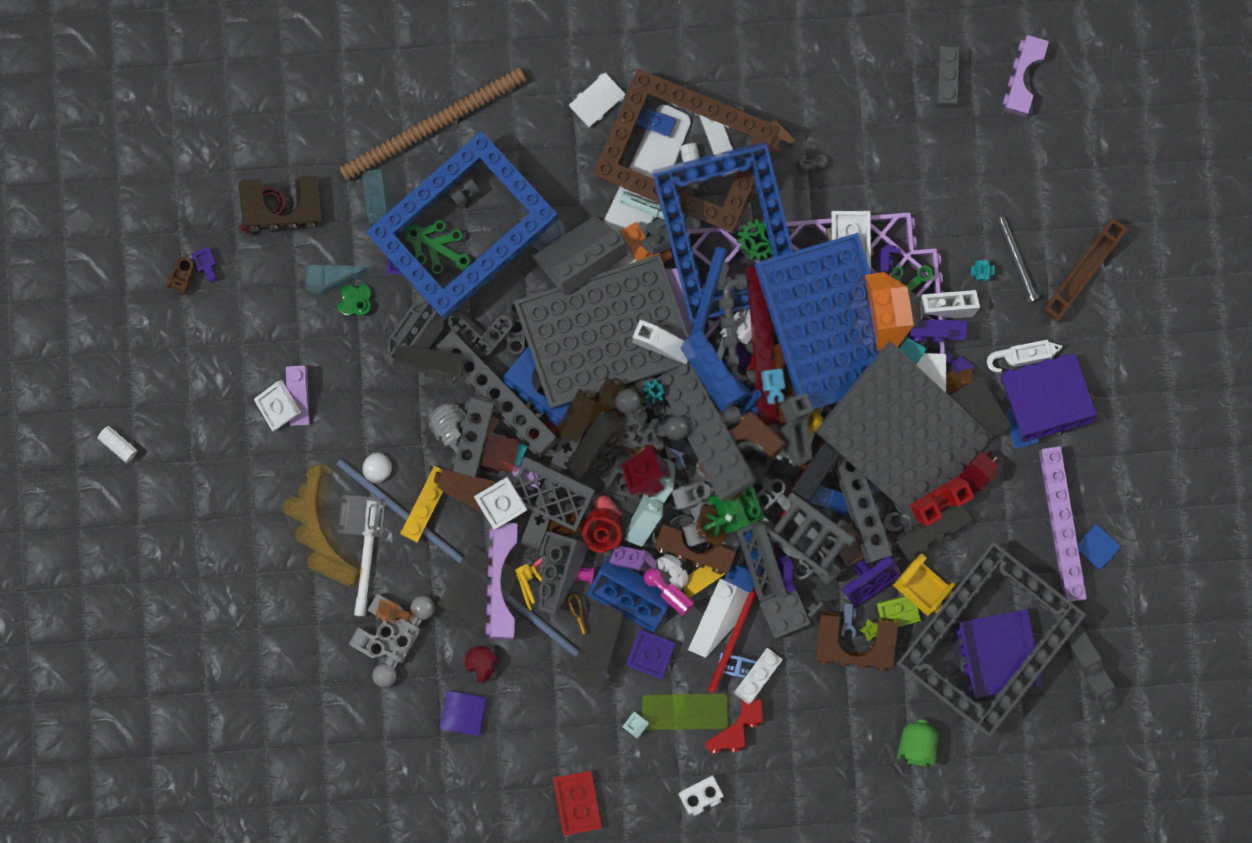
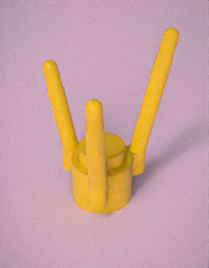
M529 563L517 568L515 572L527 607L531 611L530 601L534 604L535 600L527 581L532 579V574H534L541 582L542 576L537 572L535 566L530 567Z

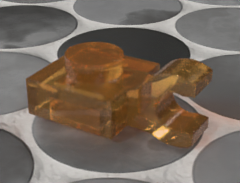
M971 368L964 369L959 374H957L956 370L946 372V392L962 389V384L971 383V376H973Z
M380 599L375 618L395 623L396 618L409 621L411 613L399 610L400 604Z

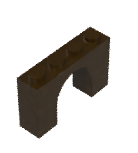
M317 176L298 177L295 180L296 207L293 213L284 216L272 213L265 206L261 179L241 180L238 183L243 229L249 228V231H259L260 228L267 227L268 230H277L281 226H286V229L298 228V225H305V228L317 227L316 224L322 221Z

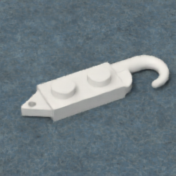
M1048 340L1013 346L1009 349L991 353L987 358V366L991 371L997 373L1002 372L1001 368L993 366V360L1005 357L1006 362L1014 367L1038 363L1046 359L1052 360V357L1062 349V346L1051 343Z

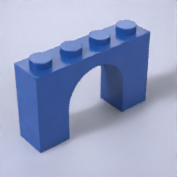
M528 346L506 372L502 381L511 391L515 390L519 393V397L523 401L533 404L537 412L547 415L550 418L549 420L558 426L571 403L550 410L546 397L539 394L532 384V375L537 369Z

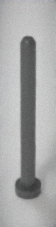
M1003 215L999 216V224L1029 296L1027 301L1028 303L1037 301L1041 297L1035 293L1006 218Z

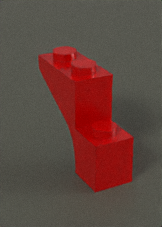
M753 699L750 704L741 700V713L738 720L708 740L705 744L706 750H710V753H721V749L729 748V752L741 751V747H745L743 724L747 723V727H758V723L763 722L761 699Z

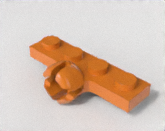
M637 222L620 230L621 235L637 261L660 254L664 264V262L672 258V251L670 249L652 255L642 247V239L646 237Z

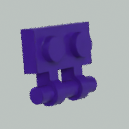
M781 549L773 550L785 590L793 592L795 586L790 579H793L792 572L795 571L794 562Z

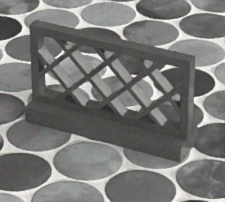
M528 455L524 457L513 482L514 488L523 487L526 497L521 499H527L528 503L524 502L528 509L574 531L577 530L596 488ZM524 468L532 472L534 480L524 483L521 476ZM545 478L549 480L551 488L541 491L538 480ZM535 482L538 493L528 495L525 485ZM564 487L567 489L569 496L558 499L555 489ZM553 490L556 501L546 504L542 493ZM540 494L543 505L539 507L532 506L530 498ZM581 495L587 498L583 506L576 508L572 497ZM570 498L573 509L563 512L560 501ZM557 503L560 514L553 516L549 514L547 506ZM575 512L577 520L574 525L566 521L565 514Z

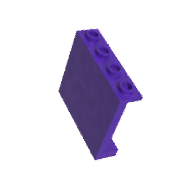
M1064 354L1054 360L1046 359L1039 364H1028L1021 369H1010L1001 374V384L1004 385L1017 422L1021 443L1096 422L1097 414L1075 354Z
M1028 609L957 622L958 626L955 627L957 638H961L962 643L959 646L960 655L965 657L966 662L963 665L965 676L969 677L970 682L967 684L968 694L972 695L973 698L998 694L1035 648ZM1041 673L1030 687L1043 685Z

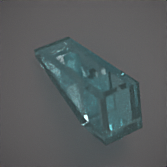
M381 169L362 172L367 217L371 227L389 212Z
M306 265L305 288L310 290L312 294H321L322 291H327L365 273L364 266Z

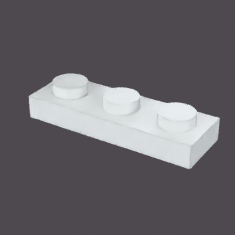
M767 648L734 693L750 704L783 659Z

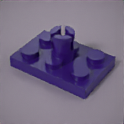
M890 556L881 559L873 568L869 566V563L866 564L865 560L857 563V566H854L855 572L860 577L855 581L847 583L842 590L854 607L857 608L897 580L902 573Z

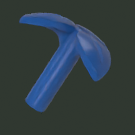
M755 390L749 399L747 398L738 403L744 406L739 409L741 417L746 413L749 414L750 409L758 413L757 400L761 396L759 390Z

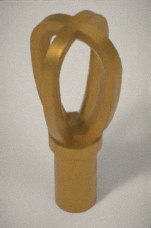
M571 594L567 598L569 609L578 623L581 635L589 633L584 620L585 617L583 616L581 598L578 594ZM573 597L578 600L580 616L576 614L571 604V598Z

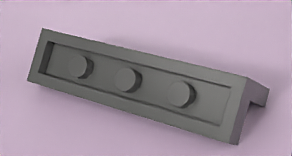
M756 521L736 530L759 601L762 602L773 596L779 598L786 596L787 593L764 524ZM752 530L753 537L749 543L745 541L743 533ZM752 547L757 548L759 552L756 560L750 557ZM759 564L765 570L762 578L758 577L755 572ZM764 582L769 583L771 591L763 595L762 586Z

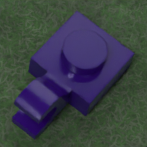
M208 246L192 253L191 255L199 273L205 271L210 283L217 281V277L212 269L217 264L210 247Z
M944 353L946 354V364L951 367L948 373L964 383L975 367L961 356L955 360L949 353Z

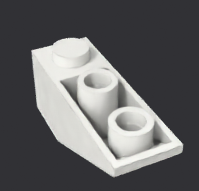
M643 320L639 321L633 335L634 344L687 364L688 360L680 349L684 343L683 340Z

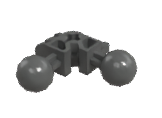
M624 389L617 394L615 400L616 407L619 411L627 414L617 422L619 426H622L621 432L625 434L624 439L626 441H631L632 444L638 447L654 444L658 448L663 449L665 442L662 436H667L672 440H681L687 435L688 423L684 418L672 416L663 425L660 424L659 419H654L649 425L645 422L647 419L646 413H638L637 409L639 408L640 398L636 392L631 389Z

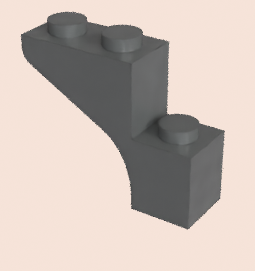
M804 393L789 398L780 405L788 424L778 431L782 441L787 445L786 451L793 466L812 459L807 422L813 409L807 394Z

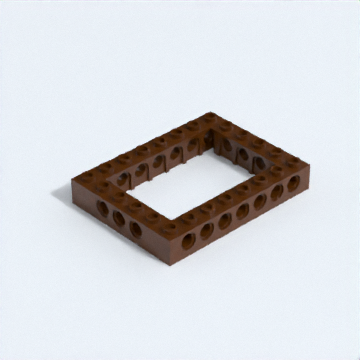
M637 69L593 175L660 204L654 179L619 165L625 158L624 154L629 142L633 140L631 137L637 124L639 125L640 123L639 119L642 111L648 105L647 94L656 97L660 101L665 100L677 108L682 107L694 115L699 114L711 122L716 121L723 124L730 130L733 128L740 131L747 137L752 136L749 145L765 141L769 155L780 128L765 120ZM751 165L744 171L738 170L723 207L677 189L683 214L735 235L756 184Z

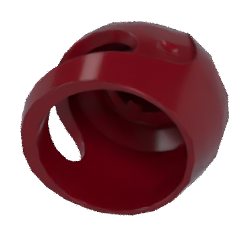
M474 646L467 651L464 657V665L467 672L472 673L476 670L477 682L485 684L489 680L498 664V658L486 646Z

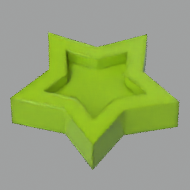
M867 619L866 626L860 630L865 633L868 642L876 636L877 622L872 623Z

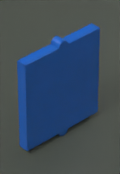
M1097 524L1087 534L1085 533L1083 539L1077 544L1078 551L1099 570L1109 560H1112V556L1121 548Z

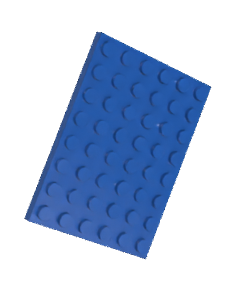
M858 233L754 264L796 395L806 393L812 409L840 401L880 353V351H877L864 276L871 274Z

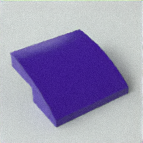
M446 691L439 729L480 736L487 698Z

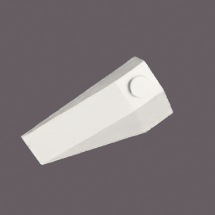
M719 579L688 650L706 658L736 625L749 592Z

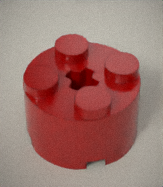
M594 508L585 519L583 539L587 546L595 552L605 553L608 550L615 549L621 541V516L607 508Z

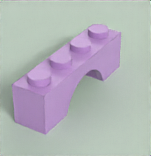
M1029 35L1024 40L1021 39L1018 51H1021L1019 58H1015L1013 69H1016L1015 74L1010 76L1008 87L1011 88L1009 94L1005 93L1002 103L1005 105L1004 111L1024 117L1028 115L1033 95L1024 85V71L1031 65L1042 63L1049 41Z

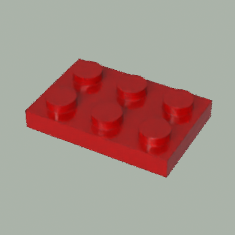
M587 771L553 778L563 836L602 829L592 772Z

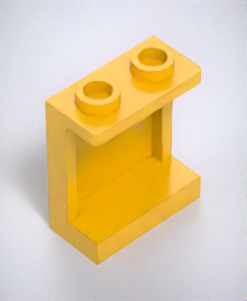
M920 553L893 586L928 616L933 611L937 613L943 606L941 602L943 599L947 600L952 595L953 591L951 589L955 586V583L946 584L923 563L927 558Z

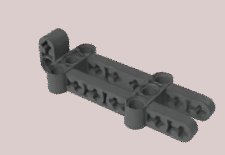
M768 473L762 484L764 488L756 495L764 514V518L757 520V522L764 524L765 529L768 527L773 530L777 523L766 511L778 502L787 512L791 501L788 500L789 495L787 494L789 482L782 477L774 479ZM776 482H780L783 485L781 492L775 489ZM762 495L768 496L769 503L767 505L762 503ZM800 509L796 511L792 519L800 526L806 518V513ZM812 522L805 533L813 541L821 530ZM782 530L779 535L789 542L790 538ZM837 535L826 536L815 552L821 555V561H815L817 564L820 565L831 550L827 546V540L832 539L836 543L838 541L836 540ZM777 540L776 543L795 563L793 574L796 578L805 579L814 573L813 570L815 568ZM835 557L826 569L831 575L829 577L825 575L823 578L819 577L827 584H830L847 567L838 557ZM800 565H804L807 568L806 575L799 571Z

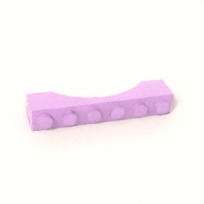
M505 523L496 529L489 528V539H492V547L489 546L488 558H492V565H488V577H491V585H487V596H490V604H487L486 615H490V622L486 623V634H489V640L512 641L514 638V617L508 611L503 600L500 577L503 563L517 543L518 523Z

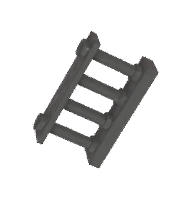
M791 493L788 497V500L791 501L789 504L790 508L773 530L766 527L768 538L775 543L778 540L812 565L815 568L813 571L822 578L824 575L829 577L831 573L826 570L843 546L847 544L852 546L856 539L799 496ZM802 509L807 513L805 515L806 518L788 542L779 534L796 511ZM817 520L822 524L821 531L805 553H802L795 545L811 523H815ZM833 532L838 536L836 539L838 541L819 565L811 559V556L825 537Z

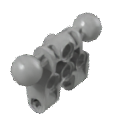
M699 460L696 464V470L699 476L706 479L707 484L702 481L691 482L672 490L676 509L691 506V513L695 519L693 523L682 527L687 546L697 545L706 541L703 536H699L696 532V520H698L700 508L711 504L708 497L717 494L711 481L697 469ZM737 532L726 533V541L724 543L721 542V545L737 551L741 546Z
M376 594L368 608V611L380 617L383 623L378 627L377 634L374 636L358 627L349 645L374 659L388 655L386 662L377 665L372 673V679L378 687L388 688L395 682V667L398 662L403 663L421 631L418 628L421 621L433 615L435 610L434 603L429 597L418 596L412 601L410 606L412 616L408 622L404 608L379 594ZM399 610L401 617L399 620L394 621L392 613ZM389 627L391 635L385 638L382 635V631L384 628ZM405 636L408 639V644L405 647H401L399 639ZM376 644H380L382 650L379 654L375 655L373 647Z

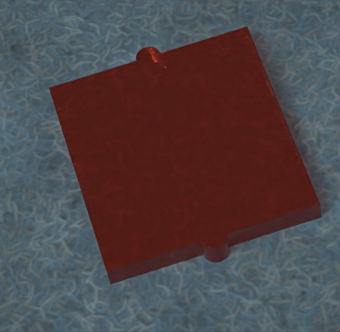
M488 434L481 466L493 468L495 471L502 470L513 473L519 440L507 438L505 435Z

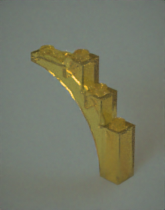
M314 464L313 467L310 466L306 473L308 479L305 485L301 484L298 490L299 498L297 499L293 496L290 499L286 498L282 509H284L283 513L303 522V525H299L294 536H297L296 541L316 550L315 553L310 554L307 563H309L308 568L352 588L360 570L346 563L333 550L322 532L317 515L316 496L323 468Z

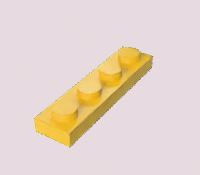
M437 466L433 467L400 535L418 543L443 493L434 483L435 473L440 470Z

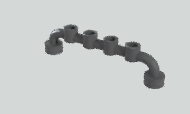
M736 274L735 279L725 284L723 298H719L720 309H725V317H721V327L727 330V336L722 338L723 347L728 348L729 355L724 357V363L726 367H730V371L740 381L745 383L746 386L755 385L754 370L745 371L744 375H741L738 371L739 359L736 353L737 339L734 332L735 319L732 311L733 299L731 297V289L735 286L737 290L746 289L747 280L745 274Z

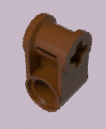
M187 257L178 259L167 281L166 288L175 289L181 292V295H185L196 270L195 262ZM188 261L190 269L183 271L182 264Z

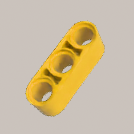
M705 565L704 568L700 567L688 575L687 585L682 590L690 598L727 573L717 574L711 571V567Z

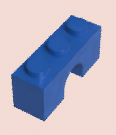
M752 530L747 531L744 537L745 541L749 543L753 537ZM769 539L773 550L775 542ZM752 547L750 557L756 560L759 552L757 548ZM732 563L724 581L751 593L754 584L747 563L742 566ZM760 564L755 571L758 577L764 569Z

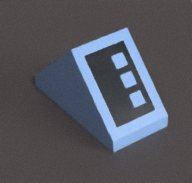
M731 655L724 674L745 678L757 661Z

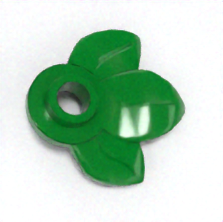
M363 283L358 289L351 285H346L342 288L344 301L337 305V309L342 314L347 316L353 314L365 316L370 312L371 302L369 299L371 297V290L369 286ZM364 303L363 308L359 309V305Z

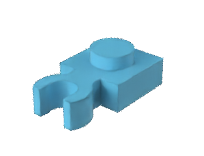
M782 369L761 371L764 391L769 390L770 392L767 397L768 403H774V396H777L778 402H784V396L780 392L781 388H785Z

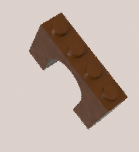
M751 411L740 418V423L735 428L733 427L729 430L736 445L743 442L755 443L773 460L787 447ZM699 462L697 469L708 478L702 464ZM747 488L729 499L735 502Z
M820 611L815 659L819 660V663L830 664V662H838V665L841 666L857 664L860 668L876 666L879 670L893 668L898 628L897 619L878 617L873 644L865 651L851 652L842 647L838 641L840 614L837 612Z

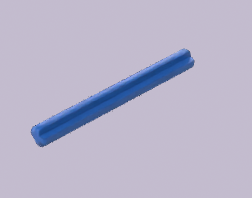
M716 247L691 336L700 331L704 333L727 252L725 248Z

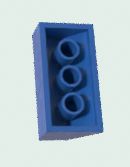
M607 557L587 595L654 633L670 605L661 597L662 591L657 586H648L644 581V577L627 567L612 565L609 562L611 558Z

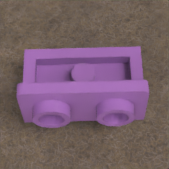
M621 546L615 548L609 561L612 565L640 570L641 566L655 569L658 563L648 551Z

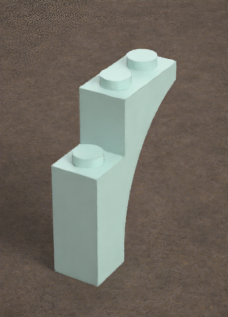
M663 458L668 464L671 476L667 478L664 475V477L659 479L664 484L665 489L651 498L645 494L643 495L635 514L626 527V541L642 547L661 519L663 504L674 487L676 463L669 459Z

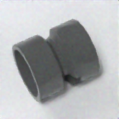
M467 174L461 178V182L455 183L447 190V194L459 208L468 202V197L473 198L480 192L479 188Z

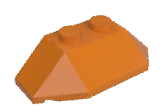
M885 272L864 275L877 351H881L889 341L898 347L914 326L908 288Z

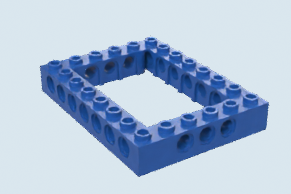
M480 131L367 230L366 233L438 315L445 320L557 222L559 217L487 136ZM483 161L486 168L497 176L499 182L508 188L514 199L517 198L529 214L449 285L442 289L396 238V235L404 232L406 226L414 219L417 220L422 212L428 207L431 208L439 197L443 194L446 195L447 190L455 183L461 182L463 176L471 169L474 170L476 165Z
M765 141L652 170L691 322H694L696 319L703 290L676 184L685 186L689 182L701 179L705 181L709 177L720 174L724 176L728 172L744 171L751 165L773 258L793 252ZM748 284L746 289L737 290L736 287L731 289V297L733 299L732 311L749 308ZM723 290L715 292L708 318L725 314V309H720L719 298H723Z

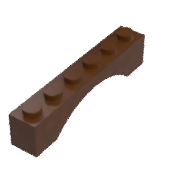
M1112 218L1041 312L1057 323L1128 228Z

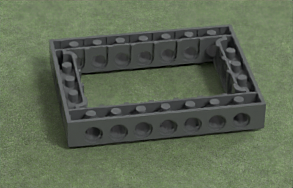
M993 542L896 665L989 738L1086 614ZM996 571L1057 620L986 710H984L980 704L970 699L962 690L956 688L947 678L941 676L932 666L924 661Z

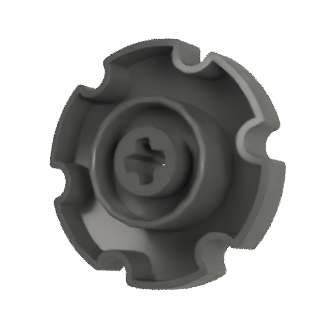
M671 503L663 506L662 517L651 532L654 547L662 523L679 529L694 522L695 519L691 513V506L682 509H676V506L674 507ZM682 535V540L684 544L687 546L685 536ZM705 541L687 547L693 551L703 552L708 549L710 543ZM668 553L669 555H672L674 557L676 556V554L674 553Z

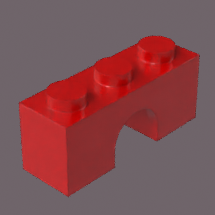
M956 476L909 506L916 521L927 527L942 518L940 512L942 509L952 505L960 507L973 499L974 495L968 482Z

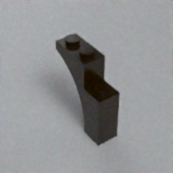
M606 377L597 395L590 390L583 391L579 389L557 426L560 436L577 443L586 428L596 418L607 411L617 408L615 400L619 392L624 389L633 390L640 398V406L644 400L640 393L641 390L633 385L630 387L624 385V382L618 378L611 379L609 377Z

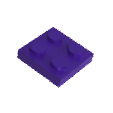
M639 629L626 666L662 679L675 643Z

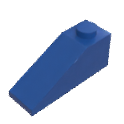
M820 486L809 503L810 505L850 517L843 494L838 491ZM859 499V506L865 509L866 502Z

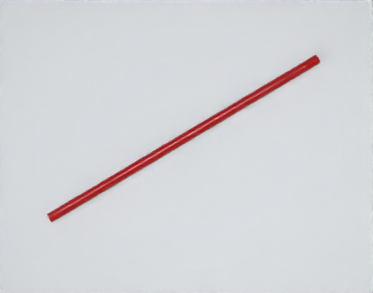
M801 469V472L798 476L796 483L798 482V480L800 479V477L806 469ZM777 543L774 544L773 550H776L778 546ZM764 569L763 571H761L759 575L760 578H762V575L765 571ZM755 587L747 596L707 690L715 694L757 595Z

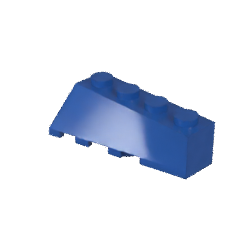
M702 331L684 341L680 349L722 412L753 394L723 364Z

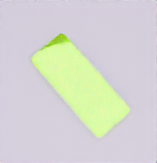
M725 694L644 695L642 697V718L649 722L645 730L725 729L727 727V696Z

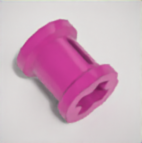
M581 567L573 582L578 580L592 584L595 567H591V569Z

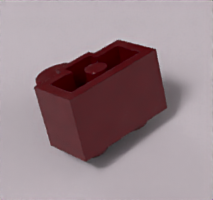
M991 450L986 454L981 451L958 476L968 482L973 495L978 490L981 492L987 486V481L991 483L997 475L995 471L999 465L995 462L999 457L995 455L990 459L993 454Z

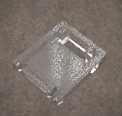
M342 495V499L347 500V503H341L339 526H344V528L338 529V533L381 537L385 499ZM371 507L376 508L374 526H369Z

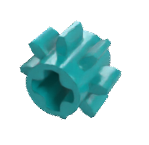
M989 260L975 261V266L971 267V276H976V281L979 282L990 281V276L995 274V267L990 265Z
M656 379L652 380V384L649 381L644 383L646 388L641 390L645 396L644 400H650V404H653L655 399L658 402L663 400L661 395L666 393V391H663V383H657Z

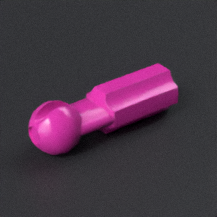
M650 568L645 572V583L648 586H657L662 591L661 597L682 616L691 610L694 602L674 584L668 585L664 582L660 570Z

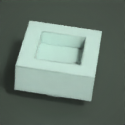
M633 712L623 725V728L638 739L649 722L636 712Z

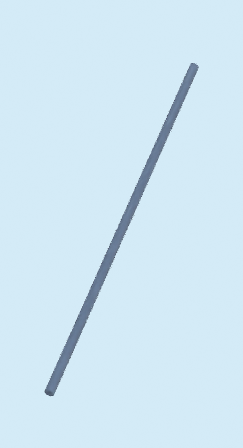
M340 459L337 462V466L407 521L410 515L407 511L345 461ZM425 527L422 533L425 537L486 586L491 585V579ZM501 588L503 599L604 681L607 680L610 675Z

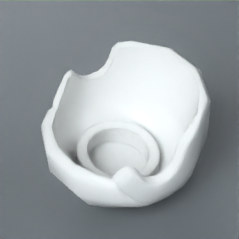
M383 453L369 455L362 467L364 477L371 483L384 482L392 472V463L389 457Z

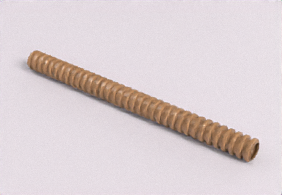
M517 67L510 74L506 73L505 77L501 76V79H495L496 82H490L489 86L485 85V88L481 87L480 91L476 90L474 94L470 93L469 97L465 96L464 100L460 99L458 103L454 102L453 106L449 105V108H444V111H438L437 115L429 116L428 120L424 119L422 123L418 122V125H413L412 129L408 128V131H402L401 135L397 134V137H392V140H386L387 143H381V146L377 145L376 149L372 148L370 152L367 151L365 155L361 154V157H356L354 161L350 160L351 163H345L344 167L340 166V171L345 180L350 181L349 178H355V175H360L362 171L364 173L365 169H371L372 165L375 167L376 163H381V160L385 161L387 157L391 158L392 154L396 155V152L402 151L401 149H407L406 146H412V143L416 144L417 140L421 141L424 136L426 138L428 134L432 135L433 131L437 132L439 128L443 129V126H448L449 122L453 123V120H459L458 117H464V114L468 115L469 111L473 112L475 108H480V105L484 106L485 102L489 103L496 96L500 97L501 93L505 94V91H511L510 88H516L517 84L520 86L521 82L525 83L526 78L522 70Z

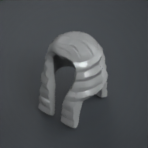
M452 403L441 404L432 414V428L437 440L443 442L445 446L450 445L457 454L458 447H456V441L461 436L458 430V423L462 421L463 417L466 418L467 414L458 405ZM468 432L469 438L477 439L475 432Z

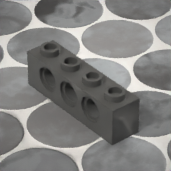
M473 395L471 399H467L465 410L468 411L467 416L462 418L460 428L463 429L462 435L456 441L458 451L457 454H453L451 465H454V472L472 477L478 474L496 400L478 395ZM473 413H479L482 420H474ZM468 432H475L477 439L469 438ZM463 450H470L472 452V457H466L463 453Z

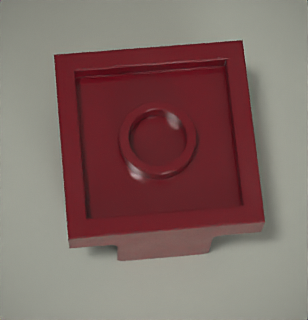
M650 445L621 464L628 491L633 496L636 494L640 496L644 493L649 498L653 497L665 489L664 484L659 479L664 477V475L667 478L671 476L667 462L658 455L657 449L653 445Z

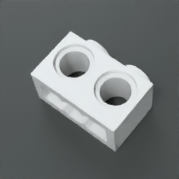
M713 775L678 793L688 814L693 813L694 816L703 812L704 806L710 804L712 807L722 802L720 798L724 797ZM709 786L714 787L716 790V794L711 798L705 795V789ZM692 795L697 796L699 799L696 806H690L687 803L688 798Z

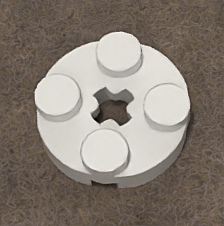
M669 554L656 560L658 563L655 568L661 571L664 582L668 585L674 584L680 590L687 585L688 575L686 570L683 571L680 567L682 564L680 560Z

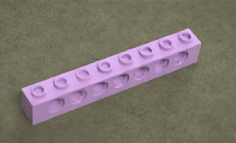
M1061 446L1041 449L1039 456L1063 597L1070 602L1086 599Z

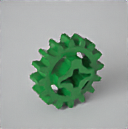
M755 219L754 224L748 221V227L742 225L741 229L743 232H738L737 234L741 237V239L736 240V243L741 244L738 250H744L743 257L747 254L750 255V261L753 257H756L757 262L760 261V257L766 260L767 253L769 255H773L770 241L764 235V231L767 232L765 221L763 220L761 224H759L758 219ZM753 228H758L754 233H747ZM757 236H759L760 241L762 242H759L758 245L754 244L755 240H753L752 238L755 239ZM745 240L746 242H749L751 246L750 250L746 247ZM762 247L767 248L765 251L757 253L758 249Z

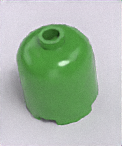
M917 720V723H910L904 727L897 754L898 761H902V758L908 759V764L926 767L927 763H929L931 767L935 766L939 734L934 727L928 725V721Z

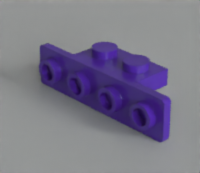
M922 319L918 325L911 328L906 337L913 339L915 342H924L925 339H933L932 342L966 340L967 322Z

